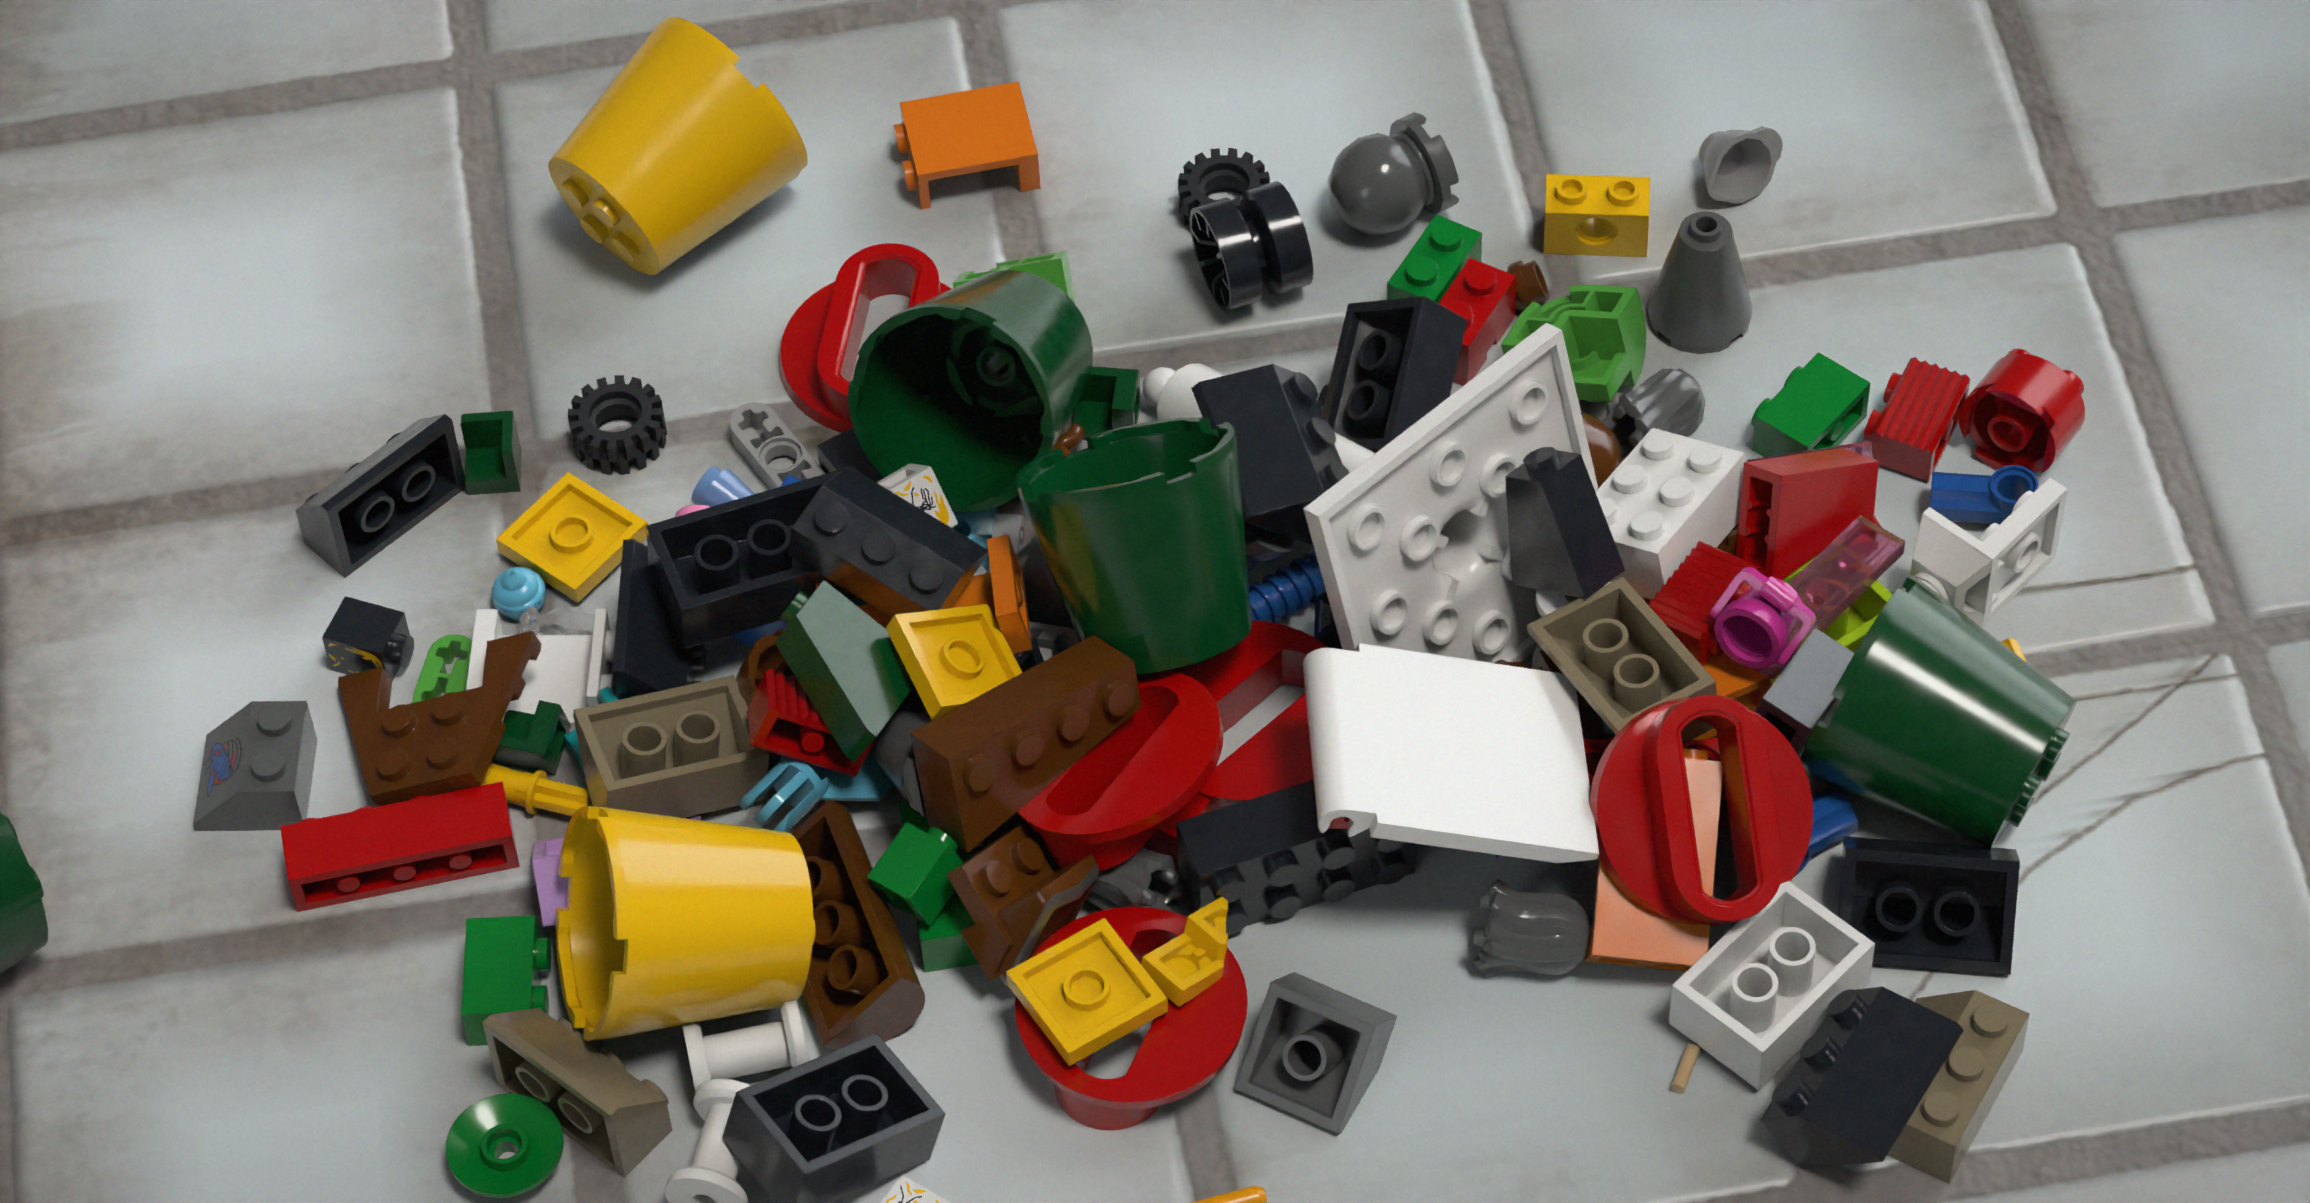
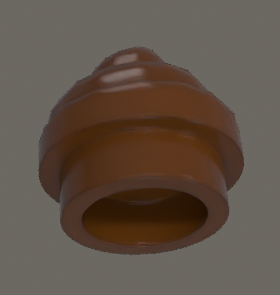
M1519 260L1508 266L1507 272L1517 276L1515 309L1524 311L1533 301L1540 303L1549 299L1545 278L1535 260L1525 264Z

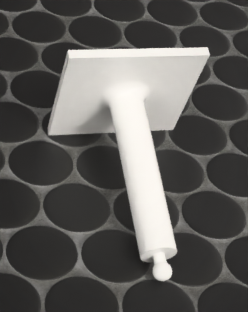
M1545 323L1377 453L1335 433V447L1342 464L1350 473L1303 509L1343 650L1355 651L1358 644L1361 643L1495 663L1498 660L1523 662L1534 653L1538 644L1528 633L1527 625L1542 617L1536 606L1537 589L1515 585L1511 576L1505 476L1524 463V457L1530 452L1543 447H1553L1555 450L1581 454L1595 492L1598 490L1563 332L1549 323ZM1201 363L1188 364L1177 371L1171 368L1159 367L1150 371L1143 381V395L1152 406L1157 407L1158 420L1202 417L1191 388L1198 382L1225 375Z

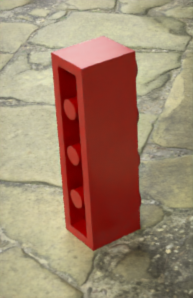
M503 781L487 785L481 784L480 786L433 796L421 795L408 801L378 807H362L353 812L323 818H307L298 823L280 826L287 878L297 912L520 867Z

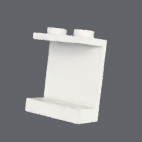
M476 609L466 690L481 687L483 684L487 641L511 636L503 634L498 609ZM596 609L593 635H536L542 644L541 651L536 661H528L522 674L526 685L520 698L510 701L506 712L508 710L535 714L539 700L561 705L571 724L570 729H576L573 718L575 709L600 704L598 691L607 686L616 696L613 674H610V666L613 663L616 630H611L607 609Z

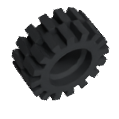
M1220 148L1211 149V158H1206L1203 152L1195 155V164L1188 161L1183 166L1184 173H1180L1178 178L1181 221L1184 226L1189 224V232L1191 233L1190 212L1194 207L1216 201L1207 197L1209 194L1222 190L1242 194L1244 191L1270 183V176L1268 171L1265 172V165L1260 160L1253 163V155L1246 151L1239 158L1237 149L1228 148V155H1220ZM1240 197L1231 200L1240 211Z
M614 375V384L607 385L606 378L603 377L597 379L598 388L595 390L589 384L581 389L583 398L575 395L571 401L572 409L568 408V420L573 447L581 462L586 460L587 467L593 471L601 464L602 473L612 475L613 467H619L621 475L630 474L629 465L635 464L640 471L647 467L645 457L655 461L660 456L659 448L664 449L667 442V429L662 400L659 394L655 395L654 388L649 383L642 388L641 379L632 377L629 384H625L624 375ZM627 418L636 421L632 427L619 432H606L599 429L604 423L613 419Z

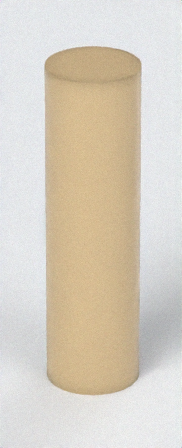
M1694 1043L1686 1045L1671 1085V1090L1675 1093L1683 1094L1687 1087L1700 1052V1047Z

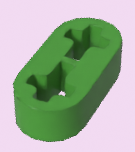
M459 634L447 635L439 638L431 645L413 693V703L440 697L442 693H457L466 690L472 641L468 637ZM455 657L463 658V660H456L451 674H447L445 664H451Z

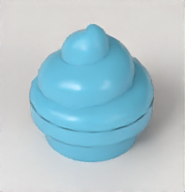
M513 567L502 572L495 579L492 586V599L495 607L505 617L514 621H525L535 617L541 611L547 596L546 586L542 577L535 571L524 567Z

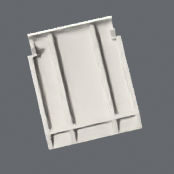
M1361 643L1358 644L1355 651L1320 648L1308 653L1304 658L1303 674L1317 821L1321 833H1324L1329 828L1330 822L1333 819L1347 817L1350 818L1348 821L1349 837L1369 828L1370 837L1552 863L1597 859L1599 848L1595 820L1590 809L1591 791L1576 688L1564 674Z

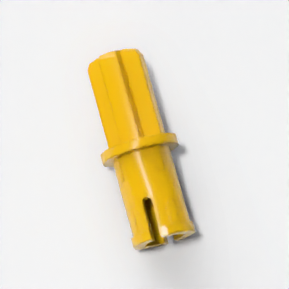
M491 763L481 783L487 785L503 781L507 802L525 807L529 814H537L539 809L573 816L580 807L592 806L588 789L548 780L547 773L541 770L533 774Z

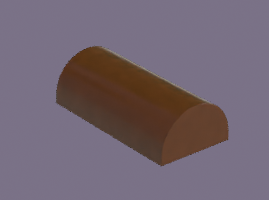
M828 800L799 826L792 835L800 844L806 860L815 921V941L812 946L810 968L803 995L824 1047L837 1050L876 1033L884 1042L896 1037L910 1027L919 1017L925 1005V994L887 901L867 878L873 867L853 818L844 806Z

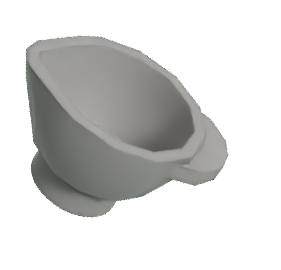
M1764 126L1752 131L1728 130L1726 132L1718 131L1710 134L1703 141L1699 150V160L1703 166L1708 195L1713 200L1729 203H1744L1758 196L1771 181L1776 162L1781 157L1783 143L1780 135L1772 128Z

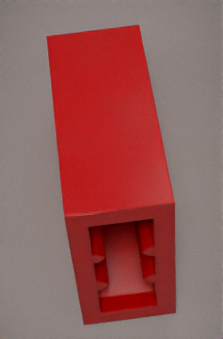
M1843 448L1744 462L1736 557L1759 566V572L1766 577L1773 576L1783 580L1874 514L1879 461Z

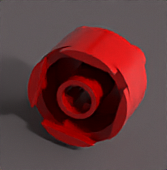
M2020 348L2013 349L1993 365L1962 403L1959 411L1960 430L1964 438L1968 433L1978 446L1974 453L1990 468L1997 470L2004 466L2018 465L2026 467L2032 472L2041 471L2043 473L2050 468L2084 423L2085 406L2081 396L2084 392L2083 382L2072 371L2061 370L2050 361L2031 355L2026 350Z

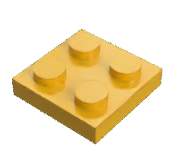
M567 472L496 538L499 553L521 567L535 571L542 577L544 582L578 603L622 562L623 540L635 539L642 543L647 538L646 526L648 523Z
M988 604L896 614L886 627L931 720L937 719L1023 673Z
M1105 918L1006 971L1007 985L1069 1066L1168 1012V998Z

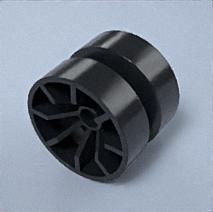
M1279 181L1244 191L1240 197V211L1229 198H1222L1192 208L1190 212V230L1196 258L1213 299L1224 312L1259 302L1262 299L1263 283L1274 295L1284 294L1312 283L1313 260L1306 229L1291 195Z

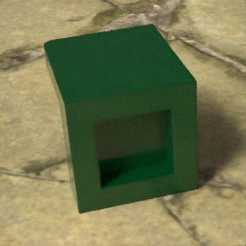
M1092 366L1088 383L1076 404L1073 424H1080L1085 430L1084 441H1086V437L1138 424L1141 406L1139 370Z
M513 410L461 415L460 426L466 448L465 485L467 494L521 492L522 451Z
M539 700L535 714L508 710L503 718L506 729L492 758V762L535 772L541 770L547 774L556 775L566 744L564 735L568 734L571 728V724L561 705Z

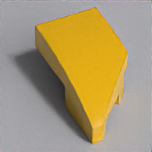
M1224 897L1218 898L1187 916L1184 933L1142 957L1141 965L1165 996L1178 1007L1195 998L1222 977L1228 945V934L1226 933L1228 901Z

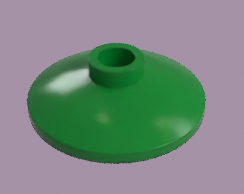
M522 1094L493 1095L472 1104L454 1121L446 1140L447 1162L454 1177L468 1190L486 1197H513L536 1188L554 1172L563 1152V1133L556 1115L541 1101ZM506 1152L516 1153L515 1155L509 1158H499L503 1153Z

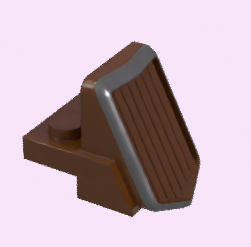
M1023 823L1009 830L946 874L974 923L962 930L961 934L989 981L1000 977L1004 985H1007L1006 971L1030 959L1046 939L1076 919L1098 878V864L1092 854L1054 872L1043 855L1041 847L1033 838L1026 824Z

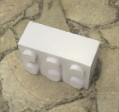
M1652 428L1596 491L1625 571L1612 579L1610 583L1624 577L1641 597L1654 599L1656 593L1660 592L1662 585L1667 583L1669 577H1672L1674 570H1678L1680 563H1684L1686 555H1690L1692 548H1696L1698 541H1703L1717 548L1739 522L1744 462H1747L1746 454L1741 451Z
M1784 882L1780 884L1777 893L1765 908L1751 917L1740 920L1672 985L1669 1024L1759 1090L1816 1033L1828 1014V1005L1838 994L1849 989H1863L1870 982L1875 943L1791 882Z

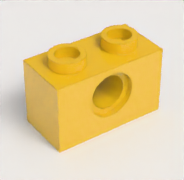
M1546 174L1543 254L1647 257L1650 177Z

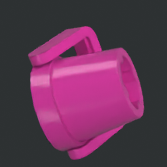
M1752 567L1743 568L1734 577L1708 614L1716 620L1714 624L1715 637L1722 650L1732 660L1745 667L1755 669L1767 668L1773 663L1783 668L1816 621L1814 612L1802 603L1798 593L1788 583L1773 576L1766 577ZM1743 581L1752 586L1738 600L1728 604ZM1798 621H1800L1803 625L1786 647L1788 638Z

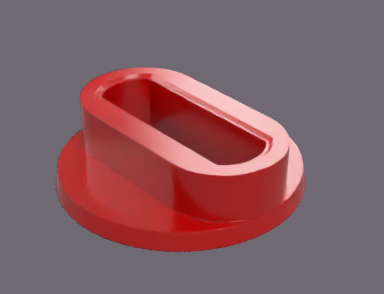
M897 243L877 244L864 248L853 254L843 263L838 271L835 282L811 295L792 315L782 336L779 370L782 383L790 399L809 418L840 433L853 427L848 405V386L852 380L870 301L884 295H903L910 297L908 308L951 290L950 287L940 282L937 267L925 253L914 247Z
M1251 620V632L1237 645L1208 658L1200 664L1170 670L1188 675L1208 689L1217 703L1224 733L1282 684L1305 688L1303 674L1304 658L1308 653L1316 649L1328 647L1315 637L1293 627L1273 622ZM1303 694L1215 767L1208 781L1197 793L1211 800V811L1314 780L1306 695Z
M1172 670L1136 675L1142 707L1017 811L1032 829L1040 833L1051 857L1059 866L1063 868L1089 854H1092L1096 860L1099 871L1112 868L1126 861L1144 846L1165 819L1184 807L1202 789L1218 763L1223 747L1224 735L1217 703L1208 689L1199 681Z
M1709 694L1673 699L1657 704L1631 719L1616 734L1604 751L1597 766L1590 793V809L1595 820L1599 857L1611 879L1639 907L1660 918L1691 925H1710L1712 927L1730 924L1757 914L1770 903L1777 893L1780 884L1792 881L1804 860L1810 843L1813 827L1812 794L1799 756L1790 742L1773 724L1738 701L1726 696ZM1692 720L1705 722L1717 731L1738 888L1725 900H1718L1709 896L1703 891L1681 737L1682 729Z
M1133 906L1131 908L1117 907L1101 910L1078 918L1060 928L1039 946L1031 958L1105 918L1141 964L1143 956L1184 933L1187 917L1151 907ZM1227 947L1222 977L1180 1007L1168 998V1012L1153 1020L1126 1075L1113 1079L1097 1078L1084 1072L1094 1053L1069 1066L1017 997L1015 999V1016L1018 1031L1026 1051L1039 1071L1053 1083L1056 1098L1062 1109L1080 1124L1094 1129L1110 1131L1126 1129L1142 1123L1151 1117L1161 1105L1177 1101L1194 1093L1220 1073L1231 1059L1241 1039L1247 1017L1248 998L1241 968Z

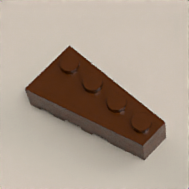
M1092 635L910 732L928 826L941 830L950 836L958 844L959 848L969 853L1142 707L1134 660L1095 635Z

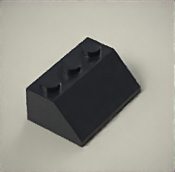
M1426 296L1349 303L1322 411L1325 421L1335 433L1377 453L1450 397L1467 319Z
M1275 364L1198 382L1191 389L1202 417L1210 419L1212 429H1217L1216 425L1228 422L1235 430L1238 444L1244 522L1313 545L1303 508L1350 473L1342 464L1335 447V433L1322 415L1316 400L1318 398V391L1314 383L1303 373H1296Z
M446 414L417 420L404 431L393 435L385 445L362 462L352 465L343 476L324 490L310 496L302 506L295 510L304 544L346 578L466 488L465 475L452 419Z
M846 466L819 488L792 527L788 555L893 618L896 614L952 608L987 557L988 549L850 466Z
M635 539L623 540L612 668L618 700L701 682L695 681L696 670L705 669V643L686 649L683 648L649 567L647 546Z
M1844 836L1838 917L1875 943L1872 964L2011 975L2020 869L2016 849Z
M1882 986L1857 990L1849 989L1842 991L1830 1002L1827 1008L1828 1014L1816 1033L1803 1044L1800 1050V1058L1788 1077L1775 1088L1772 1094L1773 1100L1760 1119L1801 1168L1883 1162L1964 1031L1956 1021Z

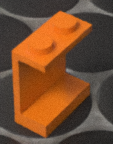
M1019 81L900 102L902 123L893 125L895 143L898 154H908L909 160L902 161L907 191H917L921 210L931 208L929 180L1014 166L1021 192L1041 189L1038 152Z

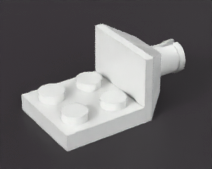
M2049 478L2034 493L2032 491L2025 492L2016 502L2012 513L2000 525L1998 523L1991 524L1985 530L1980 540L1928 507L1921 516L1910 575L1921 580L1980 627H1983L2056 557L2067 488Z

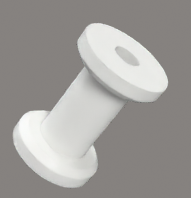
M797 1000L784 1002L780 1008L782 1020L704 1037H702L699 1024L689 1023L682 1025L695 1092L698 1086L707 1080L731 1079L789 1066L794 1068L809 1062Z
M711 1079L704 1081L698 1086L693 1099V1105L705 1123L691 1167L673 1172L667 1180L664 1192L669 1203H748L747 1194L736 1181L741 1161L725 1143L722 1136L736 1092L751 1085L731 1079Z

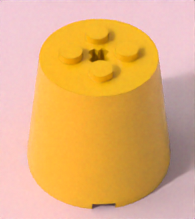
M667 17L654 28L548 163L549 173L555 187L572 212L580 220L584 231L594 241L602 243L609 251L632 268L647 275L658 274L793 181L808 163L806 148L796 126L765 83L762 82L755 88L734 66L741 59L703 28L678 17Z
M584 806L576 810L566 829L559 860L558 875L560 877H568L567 907L556 908V946L560 982L566 1009L573 1027L584 1028V1040H605L782 1007L784 1002L799 999L809 973L812 946L815 941V921L806 860L800 844L792 834L782 831L599 806Z

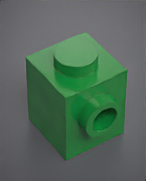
M906 822L867 878L889 904L930 926L956 891L946 874L963 863L955 853L959 846L950 836L935 827H931L928 832H925Z

